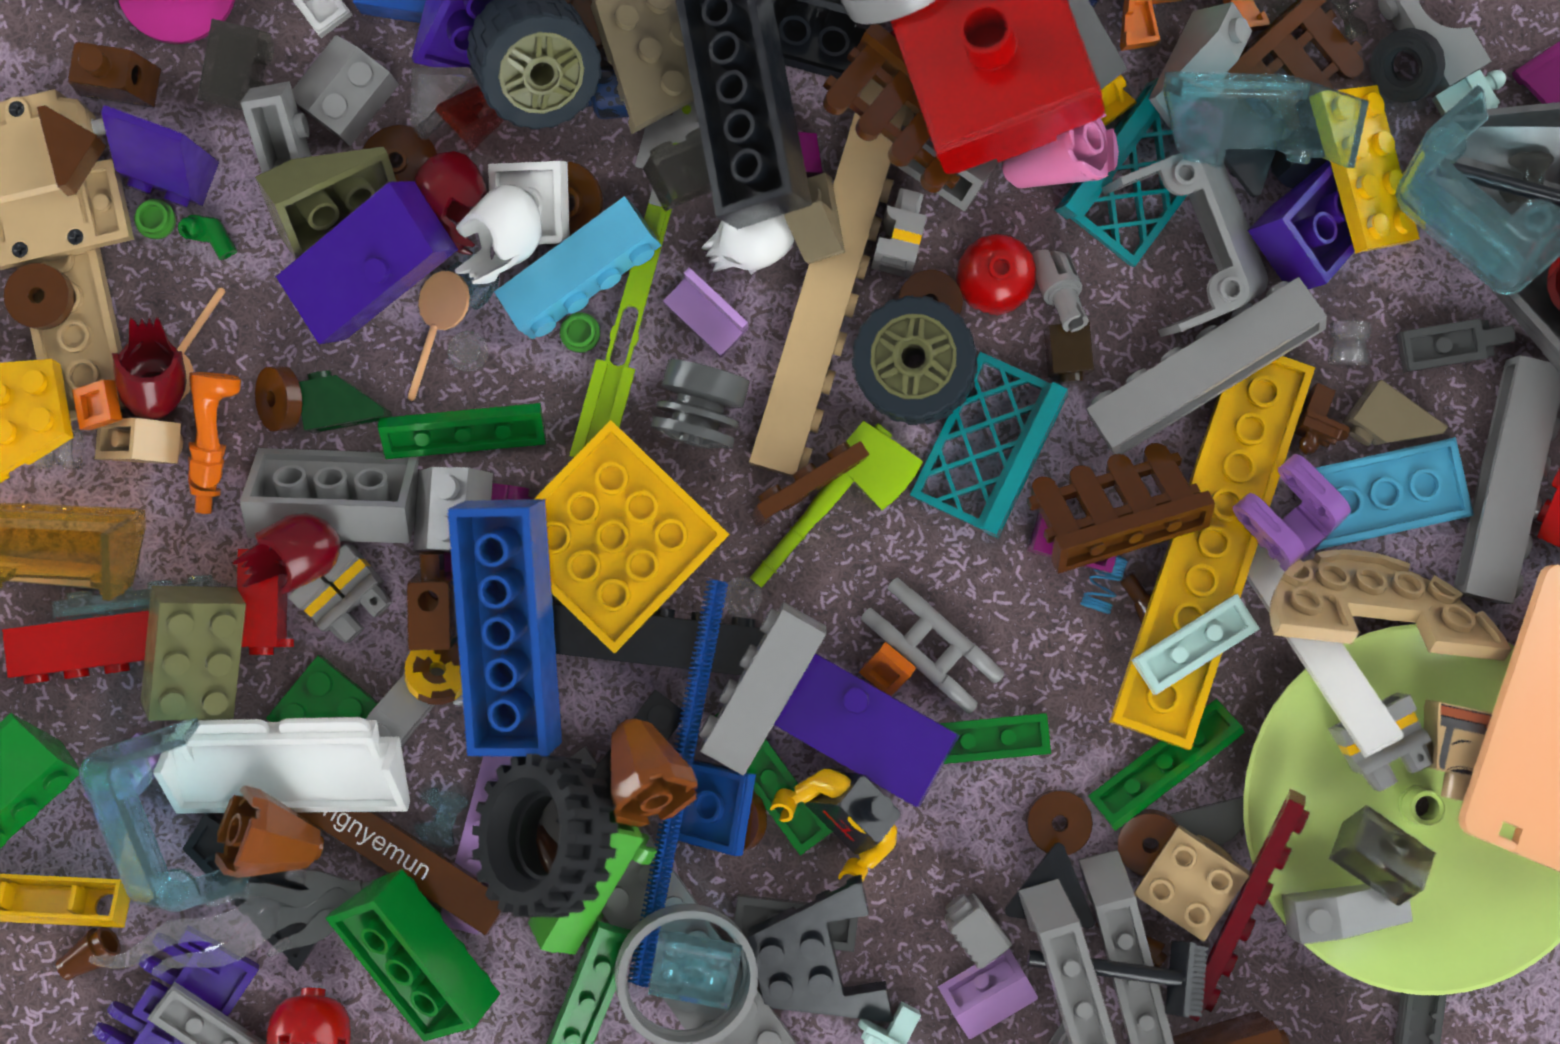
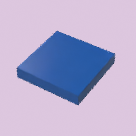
M694 759L692 769L698 782L697 788H694L696 800L683 810L678 841L732 856H743L756 774L746 772L743 776L729 767Z

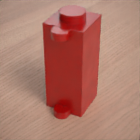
M238 549V557L248 549ZM275 561L279 565L285 566L283 561ZM245 562L237 564V589L246 603L241 647H249V655H274V647H294V639H287L288 593L282 595L280 591L281 587L285 586L288 577L280 574L251 586L243 587L244 582L252 574H245V571L250 568L241 567Z

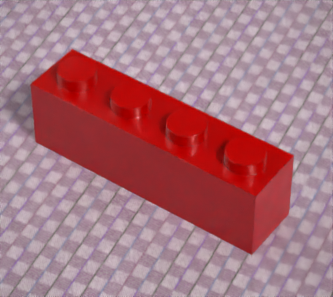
M149 610L2 629L7 677H23L24 684L50 681L49 673L63 672L64 679L90 676L89 668L104 666L105 674L130 671L129 663L145 660Z

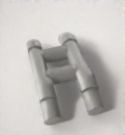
M895 578L889 584L888 590L919 616V620L905 635L900 633L873 608L867 609L863 613L861 620L912 663L916 669L966 713L973 712L978 705L977 700L947 674L949 670L964 656L993 683H997L1003 678L1004 671L902 580ZM931 629L935 630L950 644L935 663L916 647Z

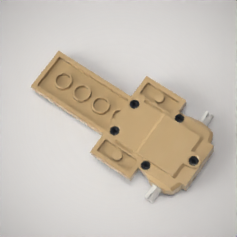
M54 89L23 97H12L0 102V271L14 267L18 269L31 263H43L60 270L70 280L74 289L75 300L68 318L54 328L47 330L30 328L36 359H53L61 364L70 420L75 421L78 419L72 390L103 379L115 380L111 353L120 354L122 351L100 247L134 240L121 176L115 171L112 158L102 161L97 160L76 195L67 196L57 187L37 107L46 105L96 134L101 141L102 135H105L106 131L103 119H96L95 115L85 104L78 99L67 98ZM43 290L36 292L34 297L36 303H40L44 299ZM118 395L120 410L127 409Z

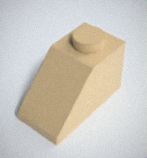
M122 418L121 421L97 428L95 459L178 464V457L183 448V437L180 433L181 423L141 418Z

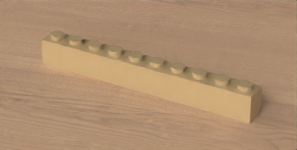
M872 79L862 90L860 98L868 105H871L884 88ZM903 105L890 122L901 130L902 126L907 127L911 122L914 112ZM857 113L854 114L833 183L845 253L810 263L749 460V464L789 477H792L795 472L809 463L813 449L805 447L810 431L818 433L824 410L817 408L821 393L830 394L836 374L835 371L829 370L832 356L837 355L841 357L848 334L840 331L845 316L853 318L859 295L852 293L856 278L864 280L871 258L870 256L863 255L868 240L876 241L882 218L875 217L879 202L887 204L894 180L887 178L890 165L892 164L888 158V150L893 142L882 133L873 141L861 139L855 130L856 124L860 119Z

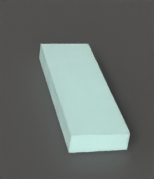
M1235 594L1139 654L1131 661L1152 694L1157 695L1260 628L1238 594Z

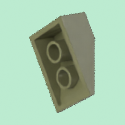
M384 147L291 159L255 176L277 233L295 259L301 256L388 182H397L388 153Z

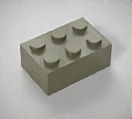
M151 586L141 703L148 721L234 719L246 603L236 587Z

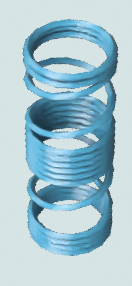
M1117 555L1113 571L1107 574L1108 572L1104 573V571L1093 569L1106 576L1092 575L1089 577L1090 581L1110 594L1086 592L1083 594L1084 596L1080 604L1096 611L1110 614L1113 604L1095 599L1089 595L1114 598L1116 594L1099 585L1092 578L1121 581L1128 561Z

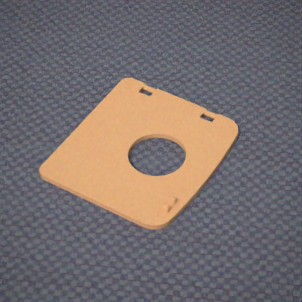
M1548 565L1538 575L1459 812L1458 820L1459 826L1465 833L1560 872V565ZM1503 822L1516 827L1512 840L1499 835Z

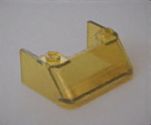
M0 503V588L3 587L2 582L9 581L14 577L90 580V586L99 589L102 600L111 601L118 595L124 594L125 590L134 584L146 529L145 510L119 507Z

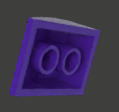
M426 0L412 54L413 63L475 78L467 57L469 31L472 30L473 21L478 13L480 14L491 0Z
M104 105L101 115L116 172L128 179L126 185L146 194H150L152 188L166 193L164 196L165 200L184 208H188L189 202L203 206L219 161L183 133Z
M1330 159L1271 205L1248 230L1280 279L1290 283L1299 277L1307 289L1327 284L1355 252Z

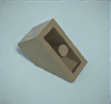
M1382 379L1367 386L1342 422L1351 429L1349 435L1366 446H1370L1371 443L1376 446L1443 434L1448 428L1447 425Z

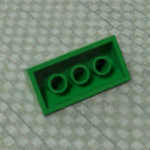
M12 713L0 722V848L82 773L59 739Z
M403 869L377 878L329 913L325 918L424 1042L474 1028L500 995V992L491 982L489 975L478 966L467 952L464 943L453 934L442 920L439 911L431 906L418 889L416 882Z

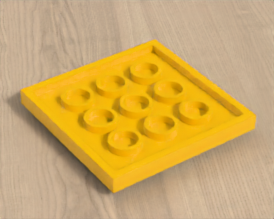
M611 420L534 498L545 499L552 594L614 654L730 535Z

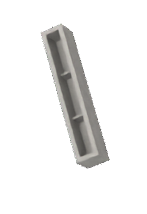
M1298 277L1290 283L1282 281L1276 284L1266 293V298L1254 305L1247 303L1232 313L1230 320L1219 327L1211 325L1205 328L1196 336V341L1182 349L1179 346L1171 349L1163 355L1160 360L1161 363L1148 371L1146 368L1134 372L1126 379V384L1114 392L1107 390L1097 395L1091 401V406L1086 409L1091 422L1112 454L1126 453L1326 329L1327 315L1301 279Z
M1523 355L1505 361L1472 504L1474 516L1469 517L1453 586L1462 592L1464 596L1497 604H1514L1515 598L1522 591L1524 583L1523 575H1521L1524 559L1530 554L1533 544L1530 530L1532 522L1538 516L1542 505V499L1538 496L1541 482L1547 477L1551 466V459L1547 457L1551 441L1557 436L1560 427V420L1557 418L1560 404V373L1551 362Z

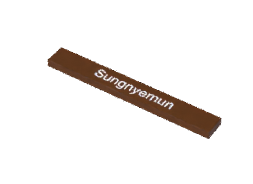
M297 812L388 873L403 869L416 882L418 889L425 897L485 936L490 933L502 911L497 909L499 901L489 900L485 895L489 884L479 882L475 875L377 812Z

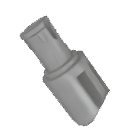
M1047 249L1035 251L1032 254L1036 266V282L1044 301L1049 305L1055 306L1062 327L1066 332L1069 329L1071 332L1083 329L1088 323V316L1079 300L1082 283L1070 254L1061 251L1049 252Z

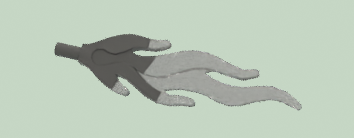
M306 869L287 872L285 878L304 884L309 889L300 890L269 882H250L239 885L206 901V906L213 907L237 898L247 900L232 911L208 918H183L167 921L155 928L141 942L127 952L118 955L90 956L89 962L112 969L131 967L174 944L203 941L212 944L203 951L189 952L166 958L152 970V975L158 976L171 968L221 967L236 962L252 953L283 928L294 923L307 924L302 931L278 941L267 951L268 957H274L285 950L314 944L328 937L335 931L325 919L329 913L374 880L367 882L350 880L324 871Z

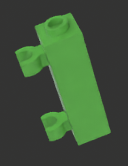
M610 811V823H616L613 813ZM618 823V833L611 834L610 847L617 849L615 859L607 858L605 869L610 873L607 882H597L595 887L600 895L596 900L584 901L585 910L580 913H569V917H531L528 924L541 950L550 953L561 952L576 955L586 936L590 938L596 921L602 920L604 916L602 909L631 860L643 865H649L652 862L657 850L656 848L645 846L650 839L647 834L641 833L636 826Z

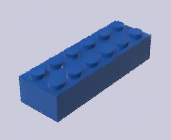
M545 499L463 501L448 509L467 756L526 757V754H540V757H547L562 743Z

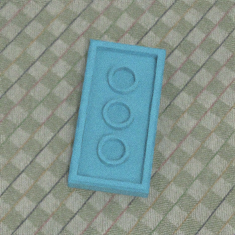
M1456 437L1316 468L1346 499L1351 512L1314 550L1474 516Z

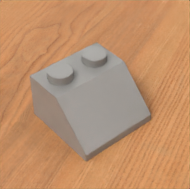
M335 35L292 91L298 107L348 146H351L399 84L387 69L364 51Z
M430 467L418 471L413 551H443L451 553L448 509L463 501L491 500L493 473L469 467Z

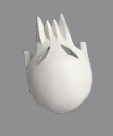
M501 185L487 193L457 225L456 229L463 237L478 233L481 250L456 268L455 272L456 274L469 273L470 278L474 277L473 284L491 283L497 279L501 272L510 269L531 256L540 242L542 226L540 211L534 199L527 192L515 185ZM491 247H493L495 251V255L492 260L490 256Z
M784 214L738 230L721 221L716 233L702 246V250H709L705 256L711 257L709 264L715 263L713 272L737 267L748 270L752 275L757 270L768 267L784 257L791 249L795 239L785 220Z

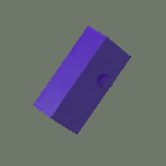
M415 181L388 182L275 277L320 345L344 341L458 251V248Z
M816 653L774 723L775 726L852 771L864 775L871 782L916 808L921 806L960 736Z

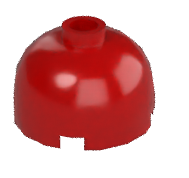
M995 233L978 238L965 249L958 261L956 282L961 290L962 297L969 306L983 313L998 316L1013 312L1027 301L1035 287L1036 266L1033 254L1023 242L1011 235Z
M301 988L300 996L287 998L277 1005L270 1017L266 1044H278V1042L279 1044H350V1018L346 1008L338 1000L325 997L326 989Z

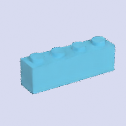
M624 196L506 282L494 293L517 329L533 340L536 337H542L550 333L556 327V322L567 314L583 309L588 304L589 298L600 290H606L616 285L620 281L621 275L633 266H639L649 261L653 257L654 251L662 245L638 209Z

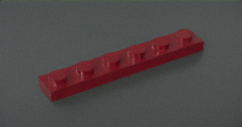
M1292 789L1289 790L1250 869V876L1243 884L1209 952L1207 962H1205L1207 965L1204 968L1206 969V973H1204L1206 977L1204 978L1205 984L1203 983L1205 988L1203 989L1204 994H1202L1204 996V1000H1202L1203 1005H1201L1203 1007L1202 1014L1204 1010L1210 1013L1213 1011L1221 993V990L1216 988V985L1221 975L1229 978L1239 956L1233 953L1239 939L1247 942L1256 923V920L1251 918V915L1257 904L1262 907L1265 906L1272 892L1274 884L1268 882L1274 868L1280 871L1284 868L1292 850L1286 844L1292 832L1296 834L1301 833L1310 812L1304 809L1306 796ZM1190 1015L1189 1018L1199 1022L1201 1017Z

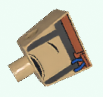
M1425 700L1424 730L1432 740L1425 744L1432 760V765L1428 766V768L1445 772L1441 796L1464 800L1492 713Z

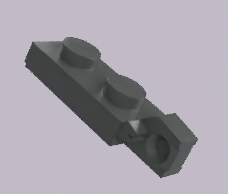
M1481 318L1402 331L1396 334L1403 373L1484 360L1495 355L1493 346L1505 345L1516 341L1513 325L1490 329L1489 321H1481Z

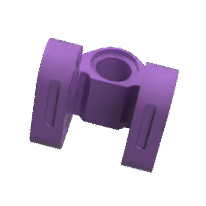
M1298 454L1292 455L1278 468V473L1284 483L1302 500L1301 504L1281 519L1261 498L1253 493H1248L1233 506L1234 514L1238 520L1257 539L1258 545L1261 548L1265 547L1269 551L1268 555L1280 563L1279 566L1284 572L1299 559L1303 560L1351 512L1348 502L1341 493L1309 461Z

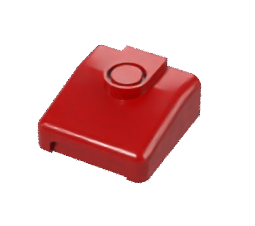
M936 0L911 14L891 20L936 154L944 172L947 174L959 173L997 159L999 163L1057 140V135L1091 123L1105 113L1102 92L1068 0Z

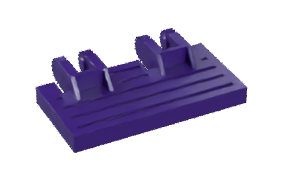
M190 925L187 926L179 940L162 932L157 933L153 939V943L160 950L183 962L179 970L149 954H144L138 962L143 970L170 984L169 988L176 982L226 1016L230 1014L259 970V964ZM154 979L151 980L133 1008L117 1001L111 1002L107 1008V1012L112 1018L137 1031L133 1038L102 1022L97 1023L92 1031V1034L97 1039L106 1044H184L147 1020L149 1014L169 989Z

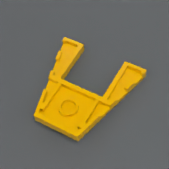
M53 359L0 363L1 483L10 477L9 473L22 464L30 465L74 438L61 364Z

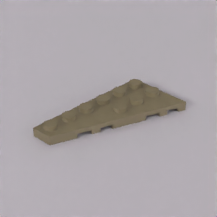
M592 0L591 10L608 63L612 64L618 81L617 91L620 100L624 101L629 115L627 122L631 134L693 102L694 96L676 0Z

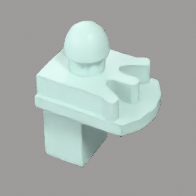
M1478 70L1434 96L1432 101L1441 116L1469 100L1475 110L1498 108L1500 101L1493 90H1499L1504 86L1506 75L1503 71L1493 70L1484 77L1482 71Z
M901 1001L893 1016V1021L890 1022L887 1029L867 1019H860L858 1026L864 1031L861 1038L865 1044H907L921 1014L916 1008Z

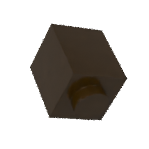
M1090 321L1083 329L1076 332H1071L1070 329L1066 332L1062 324L1049 325L1044 330L1048 378L1059 377L1060 384L1084 381L1083 375H1088L1094 370Z

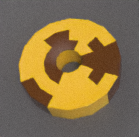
M454 644L448 650L410 651L405 661L404 681L409 692L414 697L430 705H444L455 701L462 694L459 647L457 644ZM441 668L445 673L435 676L430 670Z

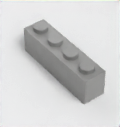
M785 602L782 603L778 612L772 608L768 612L759 629L765 633L757 647L750 644L739 663V666L744 668V671L737 682L732 679L729 680L719 698V701L724 703L717 717L711 714L708 716L698 735L704 739L700 752L743 776L827 634L826 625Z

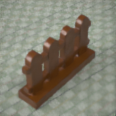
M1295 0L1268 27L1263 29L1244 47L1239 60L1195 106L1200 110L1211 105L1216 111L1210 116L1215 123H1221L1222 121H1259L1244 102L1253 94L1269 113L1270 117L1267 120H1281L1285 125L1284 131H1297L1305 123V114L1299 105L1306 99L1314 104V96L1326 91H1334L1333 85L1328 80L1334 73L1337 72L1344 79H1351L1361 74L1364 63L1357 52L1363 47L1357 40L1351 43L1346 40L1332 22L1337 17L1332 9L1326 12L1321 9L1320 6L1326 0ZM1299 26L1303 33L1295 39L1291 32ZM1309 41L1315 45L1328 61V64L1322 70L1318 68L1303 49ZM1270 52L1274 59L1265 65L1262 59ZM1281 67L1300 89L1292 97L1273 75ZM1241 79L1245 85L1236 93L1232 86Z
M878 23L871 24L864 33L857 48L854 47L848 54L846 59L851 62L850 66L838 80L830 75L823 84V87L828 90L823 99V106L832 115H841L848 107L857 113L860 119L856 124L855 130L861 139L873 141L882 133L892 141L893 144L888 150V158L895 166H907L914 159L926 168L920 177L921 185L926 191L931 193L939 192L945 184L953 189L960 180V177L956 174L945 173L938 156L934 157L922 148L931 136L897 38ZM873 79L884 89L873 103L868 105L858 95ZM905 105L916 116L901 131L890 121Z
M1160 443L1147 445L1144 450L1143 463L1133 465L1131 460L1123 454L1110 456L1107 461L1106 474L1095 476L1093 470L1088 466H1075L1070 471L1069 485L1058 488L1053 479L1045 476L1038 477L1032 483L1031 496L1027 498L1030 510L1039 509L1048 529H1044V537L1047 543L1054 542L1051 562L1057 574L1210 527L1215 501L1208 490L1201 492L1196 483L1192 485L1187 483L1178 467L1182 463L1179 453L1170 454L1167 447ZM1151 475L1162 494L1151 497L1141 478ZM1114 486L1124 505L1113 508L1103 489ZM1077 498L1086 517L1075 520L1066 500Z

